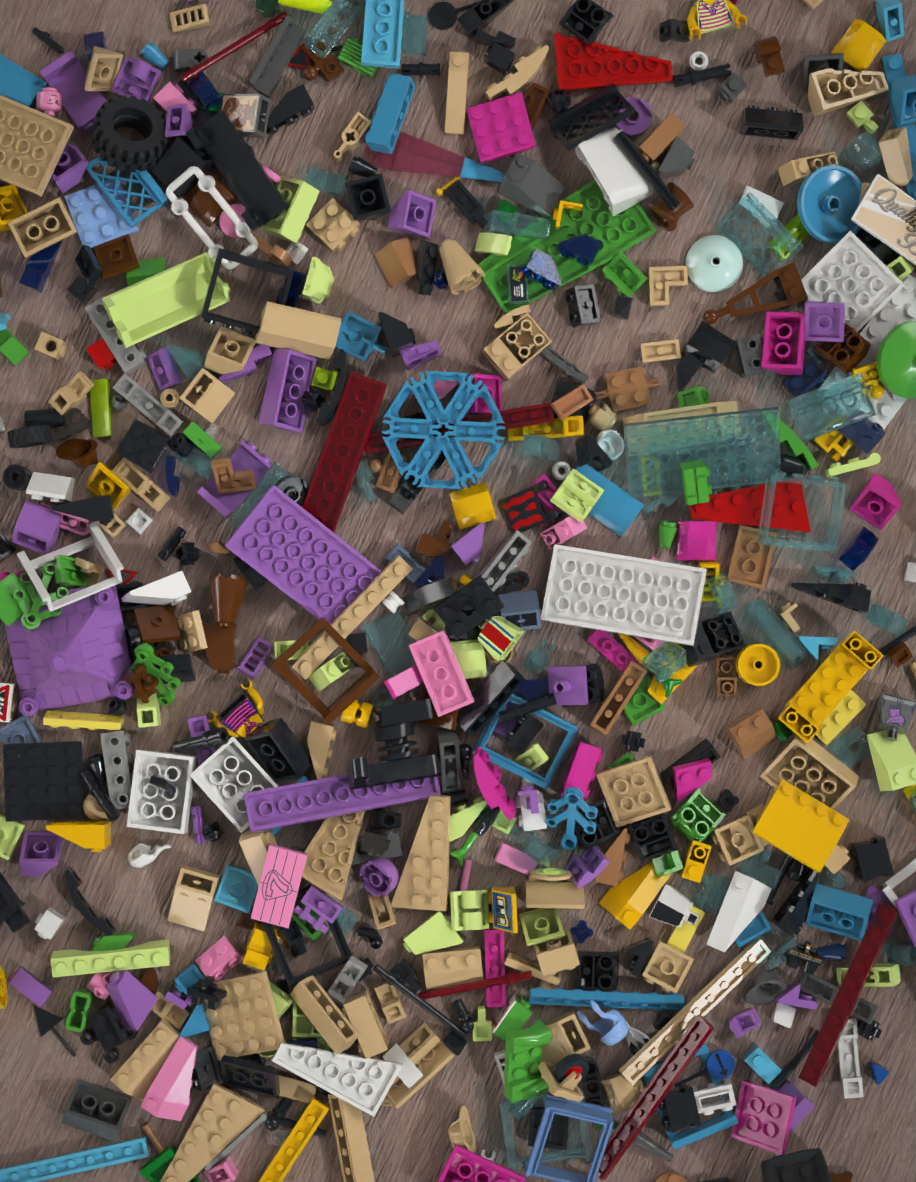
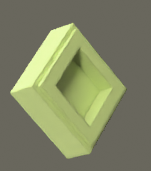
M500 809L491 826L509 834L517 817L515 816L513 819L508 820Z

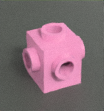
M114 972L96 973L86 988L92 991L96 997L102 998L105 1001L110 995L106 986Z

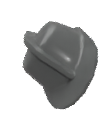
M772 968L756 976L754 987L746 993L745 999L749 1004L763 1005L784 992L787 985L781 981L776 969Z

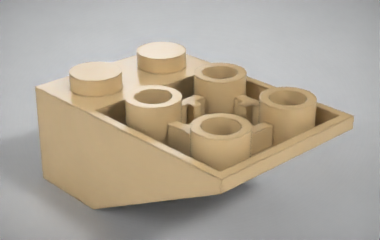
M526 313L486 346L482 354L507 382L552 341L533 318Z
M183 865L177 879L167 921L205 931L221 876Z
M573 1010L544 1023L550 1028L552 1038L549 1044L542 1045V1061L555 1064L568 1055L581 1054L591 1049Z

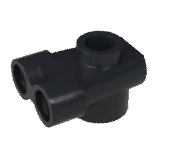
M383 808L372 809L371 830L401 828V813L385 811ZM391 816L395 819L394 823H391L389 820Z

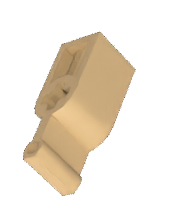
M356 113L342 133L343 144L339 150L334 152V159L337 162L342 161V156L347 149L353 150L359 146L366 133L370 131L372 121L361 113ZM354 136V141L350 140L348 142L347 137L351 138Z

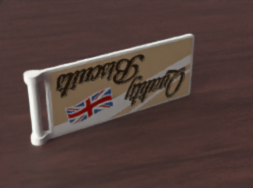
M877 174L851 220L916 265V200Z

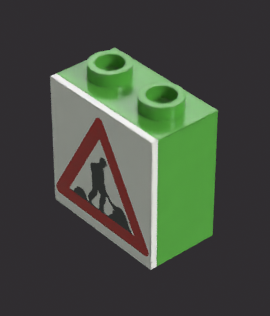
M513 994L506 1007L502 1009L493 1022L492 1033L505 1041L506 1030H521L532 1014L528 999L522 995L518 997Z

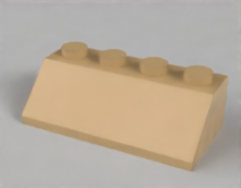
M163 1018L110 1080L124 1093L143 1101L150 1086L178 1041L181 1031Z

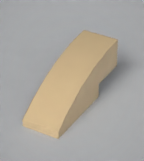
M125 457L112 470L126 485L158 512L171 498Z

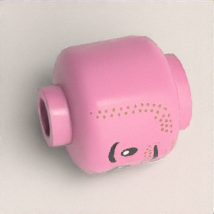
M42 88L36 95V109L55 117V114L60 113L62 110V95L55 88Z

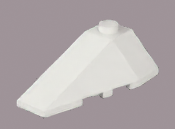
M735 871L706 945L725 953L742 931L764 908L772 888Z

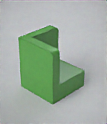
M677 850L651 860L657 878L684 869Z

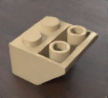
M202 368L179 399L213 424L236 393Z

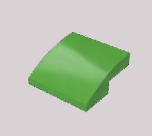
M14 572L0 582V618L8 627L23 615L17 602L12 598L16 589H22L25 592L24 600L29 609L32 607V602L24 586L19 583V578ZM16 594L18 598H22L21 594Z

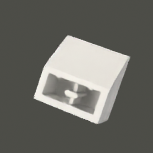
M33 472L26 494L32 495L31 499L47 501V498H51V502L66 503V501H72L75 479Z

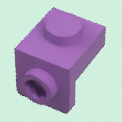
M754 1007L734 1014L729 1020L730 1030L737 1038L762 1025Z

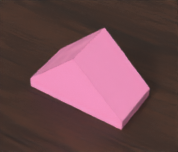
M229 1155L217 1162L208 1171H203L209 1182H232L239 1173Z

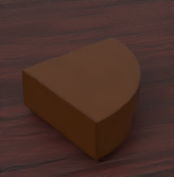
M150 967L147 968L139 982L153 992L157 990L159 982L155 968Z

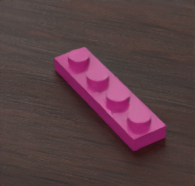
M484 929L486 979L505 976L504 931ZM505 984L486 987L487 1007H506Z

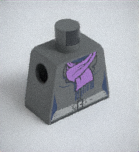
M885 693L879 695L876 700L877 728L886 730V740L897 741L898 733L904 734L908 730L916 709V701Z

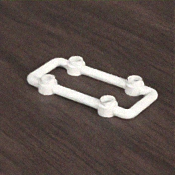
M191 166L168 185L166 196L172 203L171 209L173 213L184 217L209 248L208 254L211 258L214 257L216 259L218 248L224 249V247L214 244L189 213L187 201L178 199L173 193L193 174L199 179V188L204 192H209L236 225V234L249 241L250 245L240 254L249 256L257 249L258 241L252 234L251 229L245 221L238 217L215 188V180L212 176L205 175L196 166ZM223 258L221 261V265L226 269H234L240 264L233 261L229 262Z

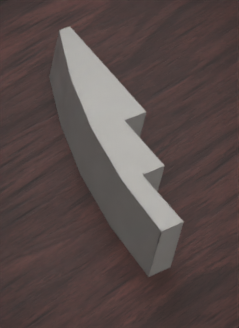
M354 956L349 958L326 992L339 1009L368 967V965Z

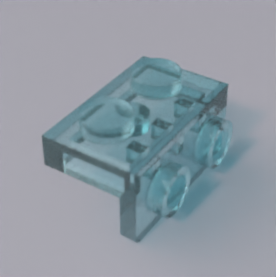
M672 642L663 643L642 659V665L656 674V681L659 684L665 679L670 678L673 673L683 668L687 663L686 650L677 643Z

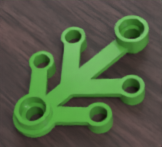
M52 563L44 564L41 569V576L43 577L41 582L46 590L50 580L55 578V565ZM47 568H51L53 572H49ZM27 572L22 573L19 577V583L24 586L32 602L31 609H29L24 600L25 592L22 589H16L12 598L17 602L23 614L21 616L22 626L27 630H34L39 627L42 620L52 616H59L62 612V607L58 609L59 612L46 610L38 613L40 607L46 605V603L42 601L38 592L36 593ZM22 577H27L28 581H24ZM59 587L55 593L49 594L51 602L65 597L60 595L59 591H63L65 596H68V589ZM16 594H21L22 598H18ZM28 618H33L34 622H30Z
M142 643L138 645L134 650L137 659L128 670H134L138 664L144 662L147 667V674L150 677H157L159 681L156 687L159 692V703L163 706L172 704L176 697L172 690H177L181 685V681L177 677L170 675L174 666L170 662H165L153 654L154 650L149 644ZM153 663H155L156 665L160 666L161 668H160V669L157 668L156 666H154ZM161 679L168 682V687L170 689L165 688Z

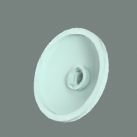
M709 235L699 239L691 246L686 257L685 266H687L689 279L696 287L706 292L716 293L729 289L737 282L742 273L743 258L739 248L733 241L720 235ZM713 259H718L719 264L715 265Z

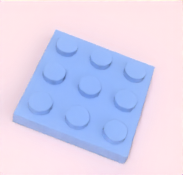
M110 179L104 182V186L107 189L115 190L116 180ZM118 181L117 190L124 191L121 181ZM98 184L64 196L82 245L90 246L93 249L97 245L121 236L139 232L137 225L132 228L128 225ZM116 194V201L118 204L126 205L127 197L126 195ZM128 209L127 216L131 221L135 220L132 210Z

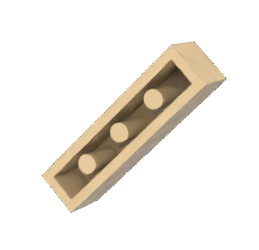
M313 975L300 981L290 993V996L336 1055L350 1048L359 1037L358 1032Z

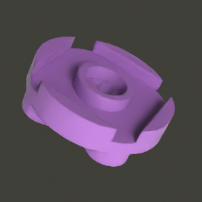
M628 97L625 99L634 107L638 115L636 121H630L629 117L615 124L618 130L622 129L627 137L639 136L649 128L652 120V110L645 100Z

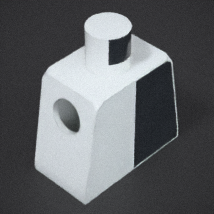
M669 884L665 885L649 916L676 927H682L685 921L695 926L699 919V915L690 911L694 903Z

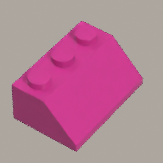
M766 312L762 369L783 375L803 374L805 313Z
M578 740L559 792L561 797L564 796V791L567 788L576 787L583 792V799L587 800L590 789L587 787L590 781H594L596 771H594L596 763L600 764L603 753L600 752L601 748Z

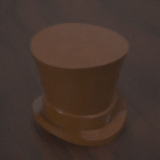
M669 182L667 187L680 202V206L672 211L661 197L653 205L650 202L647 205L661 227L671 232L677 227L679 217L694 208V205L679 186Z

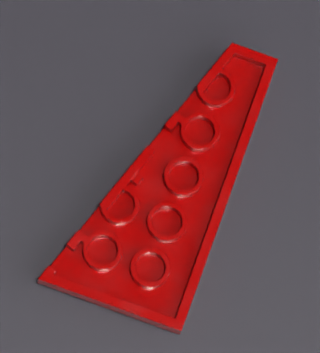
M554 33L558 89L570 91L605 88L612 83L617 87L673 82L672 61L651 56L647 57L631 51L626 52L619 50V48L595 42L589 46L582 40H578V38H570Z

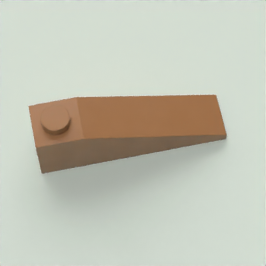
M631 661L589 728L606 738L648 671Z

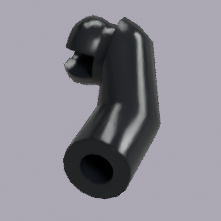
M156 775L151 776L150 784L165 789V797H174V793H176L175 786L164 778Z
M359 926L358 936L368 937L371 947L379 949L383 941L378 931L373 928Z

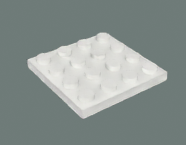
M851 230L801 279L809 301L845 302V323L856 332L905 286Z

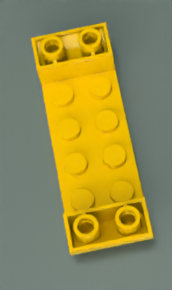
M853 630L831 651L787 702L778 719L808 744L820 730L818 727L862 676L868 670H872L884 655Z

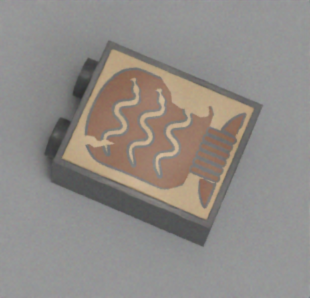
M261 94L222 95L220 111L224 110L241 137H266L271 99Z

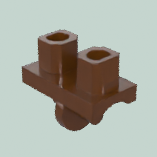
M138 664L134 670H128L124 676L126 683L134 684L131 691L133 697L140 698L142 703H148L149 697L156 692L155 687L159 684L157 677H150L143 664Z

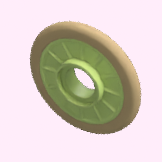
M539 868L532 870L530 876L540 880L559 881L570 879L572 872L559 868Z

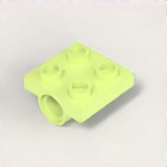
M488 890L450 892L452 931L489 929Z

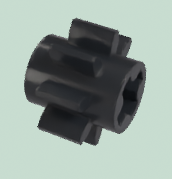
M555 89L550 93V96H547V105L550 106L553 112L562 113L571 105V96H568V92L564 89Z
M309 388V391H304L301 399L304 409H309L310 412H317L318 408H321L322 403H325L323 391L317 390V388Z
M182 542L181 546L177 547L176 558L181 560V565H194V562L199 559L200 551L197 547H194V542Z
M628 731L627 735H622L621 744L625 745L624 750L639 752V747L644 748L645 738H641L642 733Z
M860 1019L857 1028L860 1030L859 1035L870 1041L874 1037L879 1039L882 1032L878 1028L880 1023L873 1020L872 1024H868Z

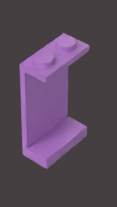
M70 50L39 72L49 86L57 89V92L62 95V105L80 131L87 132L93 129L98 109H101V105L107 101L100 91L84 90L87 72Z
M242 440L240 442L241 446L230 457L234 472L253 469L257 486L273 468L270 464L272 460L264 453L260 456L256 452L257 447L250 441L245 443ZM214 476L205 487H201L197 491L199 495L226 518H229L252 492V490L218 494Z

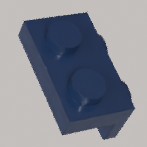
M857 408L853 410L852 414L838 429L866 454L879 443L885 434L883 427L879 423L872 422L864 411Z

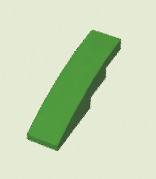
M766 408L759 411L777 445L784 441L793 457L800 454L802 459L805 460V465L809 471L819 466L806 445L780 418Z

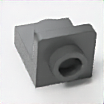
M733 72L719 85L717 89L718 95L724 101L731 103L747 87V84Z

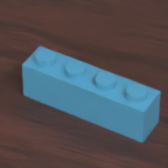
M390 73L388 80L385 81L382 97L378 100L376 114L372 116L370 131L366 133L365 137L371 151L387 154L393 153L416 88L411 77Z

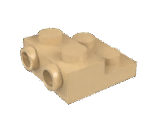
M334 198L306 224L333 253L336 250L340 251L346 245L345 241L350 236L354 237L360 230V223L354 221L353 216Z
M747 814L732 822L724 823L712 831L713 834L710 836L714 845L718 844L721 850L718 852L722 863L726 862L730 866L764 851L759 837L752 833L754 825L750 815Z
M659 940L641 974L646 982L650 984L655 982L661 985L660 988L668 993H671V991L677 993L694 958Z

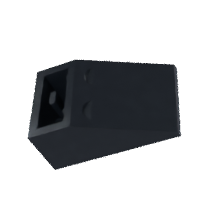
M731 611L699 620L694 646L679 644L688 667L708 662L746 646Z

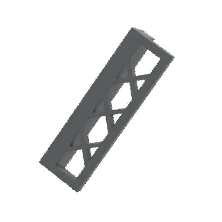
M286 16L249 81L254 90L269 98L307 32L306 29L295 24L289 16Z

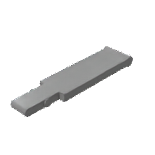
M265 1109L257 1119L210 1161L204 1169L208 1171L260 1123L265 1121L268 1111Z

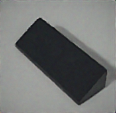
M705 739L661 774L674 790L673 767L709 758L711 764H713L720 758V755L713 745Z

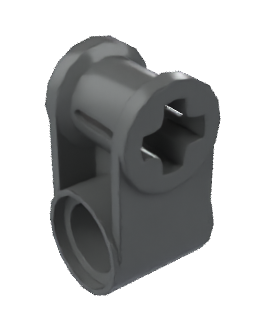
M203 49L174 50V71L187 72L191 66L195 67L200 64L198 62L200 56L204 57L202 62L210 57Z

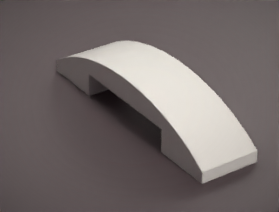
M856 1018L848 1020L837 1043L844 1099L864 1097L862 1077H860Z

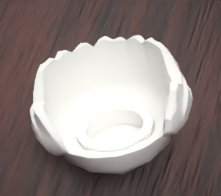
M611 429L601 431L598 434L597 444L611 460L617 459L623 453L625 446L620 434Z

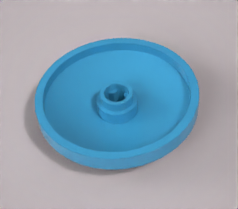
M838 165L820 167L812 171L800 186L797 197V210L800 221L805 230L821 242L838 243L850 230L856 235L861 229L859 225L851 220L859 205L862 185L860 179L852 171Z

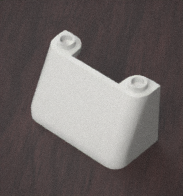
M617 128L603 131L575 147L580 162L583 161L584 166L588 167L600 187L605 201L607 200L608 204L611 205L608 209L612 216L653 195L651 184L615 140V136L623 131Z

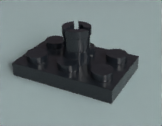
M481 574L436 605L434 610L454 637L458 639L502 609L504 604Z
M253 1054L251 1060L246 1061L234 1056L223 1055L221 1068L224 1085L278 1099L280 1095L278 1069L272 1066H265V1057H262L259 1061L261 1056Z

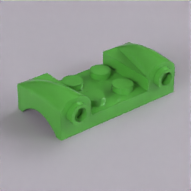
M539 1019L535 1020V1023L527 1029L506 1030L504 1095L511 1103L540 1096L549 1090V1086L541 1077V1072L537 1066L542 1062V1045L550 1043L552 1032Z

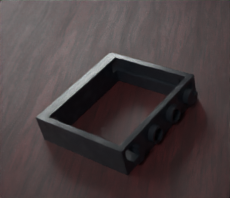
M218 248L201 317L210 324L220 322L223 323V327L228 329L238 327L242 329L241 332L246 334L258 333L260 328L258 325L208 312L222 258L285 276L278 302L281 305L286 304L294 270Z

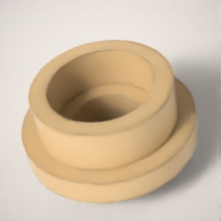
M166 389L160 396L161 403L167 408L177 406L180 400L178 392L174 389ZM172 395L173 400L167 401L166 397Z

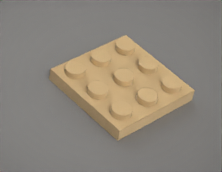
M651 755L596 774L616 827L671 810Z

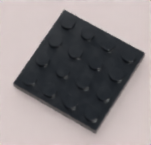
M82 741L3 744L6 822L84 818L83 781L79 777L83 772Z

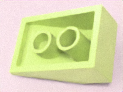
M886 730L867 734L880 791H894L916 784V754L905 733H898L897 741L886 740Z

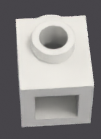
M50 907L44 914L40 913L35 921L37 926L34 930L38 931L37 934L43 939L49 938L51 940L66 917Z

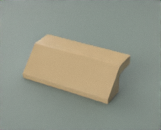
M267 301L262 311L261 326L256 335L255 343L330 359L336 346L341 318Z
M425 1022L400 1045L423 1076L410 1088L398 1076L395 1078L386 1096L397 1109L455 1056Z

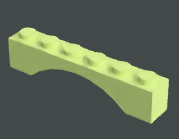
M168 939L149 941L133 947L108 951H80L74 949L53 951L50 960L52 977L170 966L171 955Z

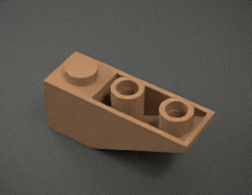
M622 827L618 833L619 835H616L603 852L610 863L593 879L594 882L618 886V881L622 882L623 870H620L621 863H625L627 854L624 851V846L629 843L630 833L627 832L626 827Z

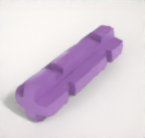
M193 806L191 812L194 816L192 820L194 833H196L195 842L196 844L205 843L206 834H204L203 829L204 819L201 816L203 813L202 807Z

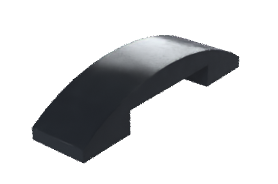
M339 349L334 365L340 374L330 405L322 403L317 418L320 426H325L335 416L350 374L348 358L343 349Z
M73 868L67 870V887L79 912L98 930L109 935L114 933L116 929L108 917L104 915L98 918L77 888L83 882Z

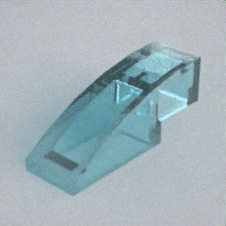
M492 210L489 212L486 231L510 236L548 239L550 220L516 212L507 213Z

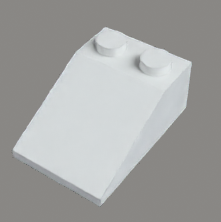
M183 571L132 590L121 599L122 602L167 605L171 603L174 606L187 599L186 595L191 593Z

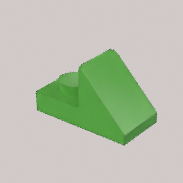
M7 328L0 331V352L17 366L30 352Z

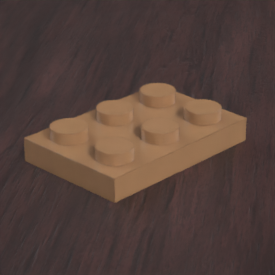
M739 525L726 581L764 589L777 533Z

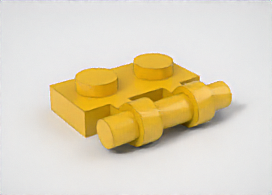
M841 412L813 440L825 453H828L831 449L835 450L836 453L831 457L835 462H838L841 457L844 458L847 455V451L853 445L855 446L848 438L842 446L837 444L844 436L838 429L847 419Z

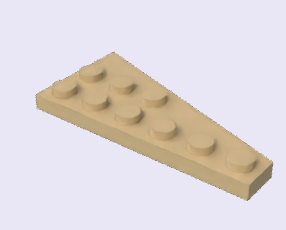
M431 795L429 797L391 907L434 911L448 910L451 796Z
M365 811L326 818L304 852L308 855L302 878L341 902Z
M214 1082L160 1182H189L265 1111V1108Z

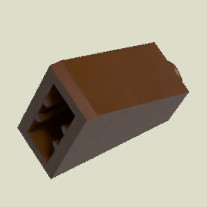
M202 623L208 647L205 648L213 670H218L220 674H229V670H234L236 624L230 626L229 629H221L215 623Z

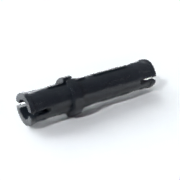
M726 63L698 71L689 70V73L673 75V81L681 80L673 83V85L677 88L688 84L696 85V82L730 76L731 70L723 71L730 68V64Z
M554 693L520 705L517 703L514 707L499 711L498 713L503 724L512 719H521L524 715L556 705L557 702Z
M91 770L83 771L79 777L88 788V793L93 795L110 822L117 820L121 814L104 792L101 782L95 779Z

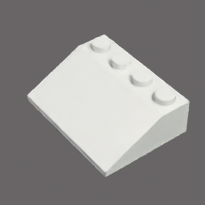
M233 736L227 744L222 745L189 775L241 833L249 826L243 794L279 787Z
M136 750L127 827L179 834L188 832L194 780L189 775L196 769L197 756ZM152 775L164 778L175 786L176 793H174L173 798L165 797V789L149 783Z

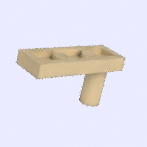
M507 952L504 965L522 972L531 971L532 976L542 979L540 987L551 990L553 984L559 985L561 980L560 972L552 976H543L538 963Z

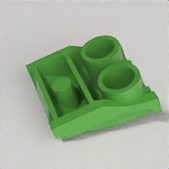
M699 788L692 793L681 808L670 818L673 826L691 842L693 840L702 842L726 816L725 813H721L700 793L701 790Z

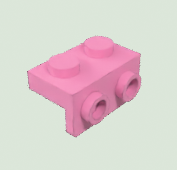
M223 936L195 961L205 976H212L214 981L222 979L228 970L236 967L239 961L243 959V956L236 951L228 937Z

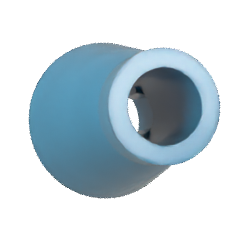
M149 42L140 53L144 56L143 59L162 70L170 62L155 43Z

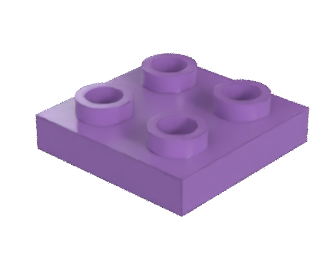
M126 56L111 92L119 96H126V98L135 96L139 100L145 99L149 104L162 72L140 59H132Z

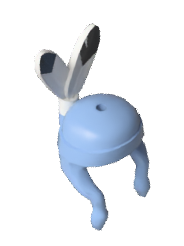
M591 1000L593 1010L603 1019L591 1025L584 1014L579 1011L577 1012L579 1019L585 1023L587 1028L601 1034L599 1039L608 1046L617 1044L626 1036L629 1049L635 1055L640 1050L637 1041L645 1045L650 1040L646 1034L631 1027L618 1010L612 1009L604 1013L593 1000Z

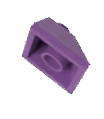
M407 190L391 208L387 228L404 234L430 238L437 200Z
M480 523L451 546L465 566L468 563L472 566L480 559L478 556L481 554L483 523Z
M25 831L19 859L22 876H43L58 865L63 837L51 831Z

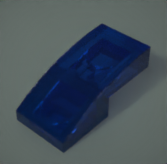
M167 455L166 479L168 488L172 496L178 497L181 478L174 476L177 458Z

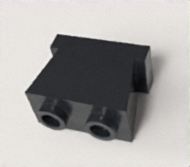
M883 836L873 837L874 841L851 843L850 854L852 859L856 860L857 867H854L855 874L863 882L880 875L886 877L894 875L886 840Z
M684 1084L679 1086V1090L669 1091L658 1106L663 1114L661 1118L664 1129L671 1133L688 1125L693 1127L701 1125L692 1086Z

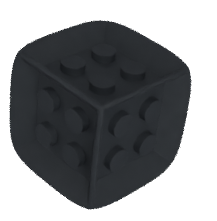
M821 1148L784 1154L767 1161H762L760 1165L763 1182H832Z

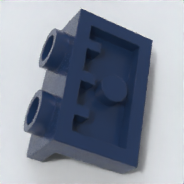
M810 357L803 364V374L791 375L782 385L796 400H799L801 397L804 400L812 393L810 389L814 385L819 387L826 380L824 376L828 372L826 370L823 371Z

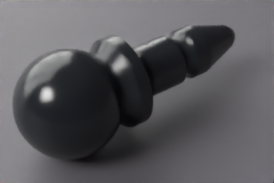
M467 743L459 745L460 762H462L463 776L467 780L470 774L469 761L472 760V747Z

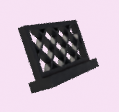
M612 83L549 119L547 122L555 139L558 138L567 150L570 151L577 147L578 144L591 139L636 112L634 107L618 92L617 86ZM608 110H614L613 113H607ZM575 129H581L580 132H574ZM570 138H576L575 140L569 142Z

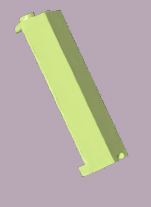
M205 252L102 298L110 320L113 321L117 335L124 346L127 348L200 315L215 258H211ZM217 276L209 310L230 301L228 294L231 292L227 282L223 283L219 276Z

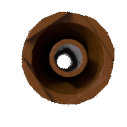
M214 574L210 576L209 580L214 622L221 629H229L230 626L234 625L248 586L247 579L231 574V577H224V574Z

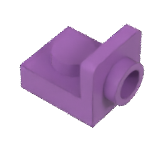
M532 785L521 786V790H517L518 795H530L529 798H526L527 809H531V814L539 813L537 788H533Z
M170 988L164 997L183 1010L187 1005L190 1007L192 1005L191 995L189 994L186 998L184 997L185 994L179 992L176 988L174 990Z

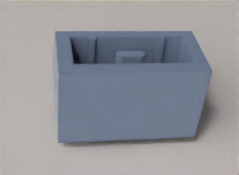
M536 590L498 595L504 604V607L500 609L502 618L523 630L542 628Z

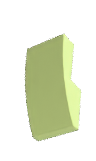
M479 233L474 251L478 253H492L497 256L508 255L512 236L496 233Z

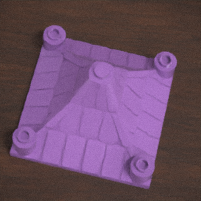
M116 585L63 606L59 616H52L42 620L39 627L34 630L25 629L21 624V617L10 627L5 624L21 698L19 710L23 715L32 716L37 711L116 697L128 699L132 696L131 691L134 684L126 683L124 679L125 674L132 665ZM90 586L68 589V595ZM59 591L60 595L65 596L63 591ZM47 605L41 606L38 613L49 610ZM28 618L30 622H34L33 618Z

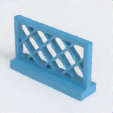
M99 156L89 162L86 167L87 172L131 228L159 208L168 205L167 196L147 170L131 172L130 179L119 177L120 170H117V177L106 175V168L109 166L108 162L102 161ZM96 164L104 165L103 174H96L91 168ZM105 179L116 180L115 190L107 189L104 186ZM118 181L130 182L128 192L117 190ZM132 183L141 184L143 187L142 194L131 192ZM116 194L128 195L127 204H118ZM130 196L141 197L140 207L129 205ZM143 199H152L156 205L152 208L142 207ZM128 209L139 210V217L131 221L127 216Z

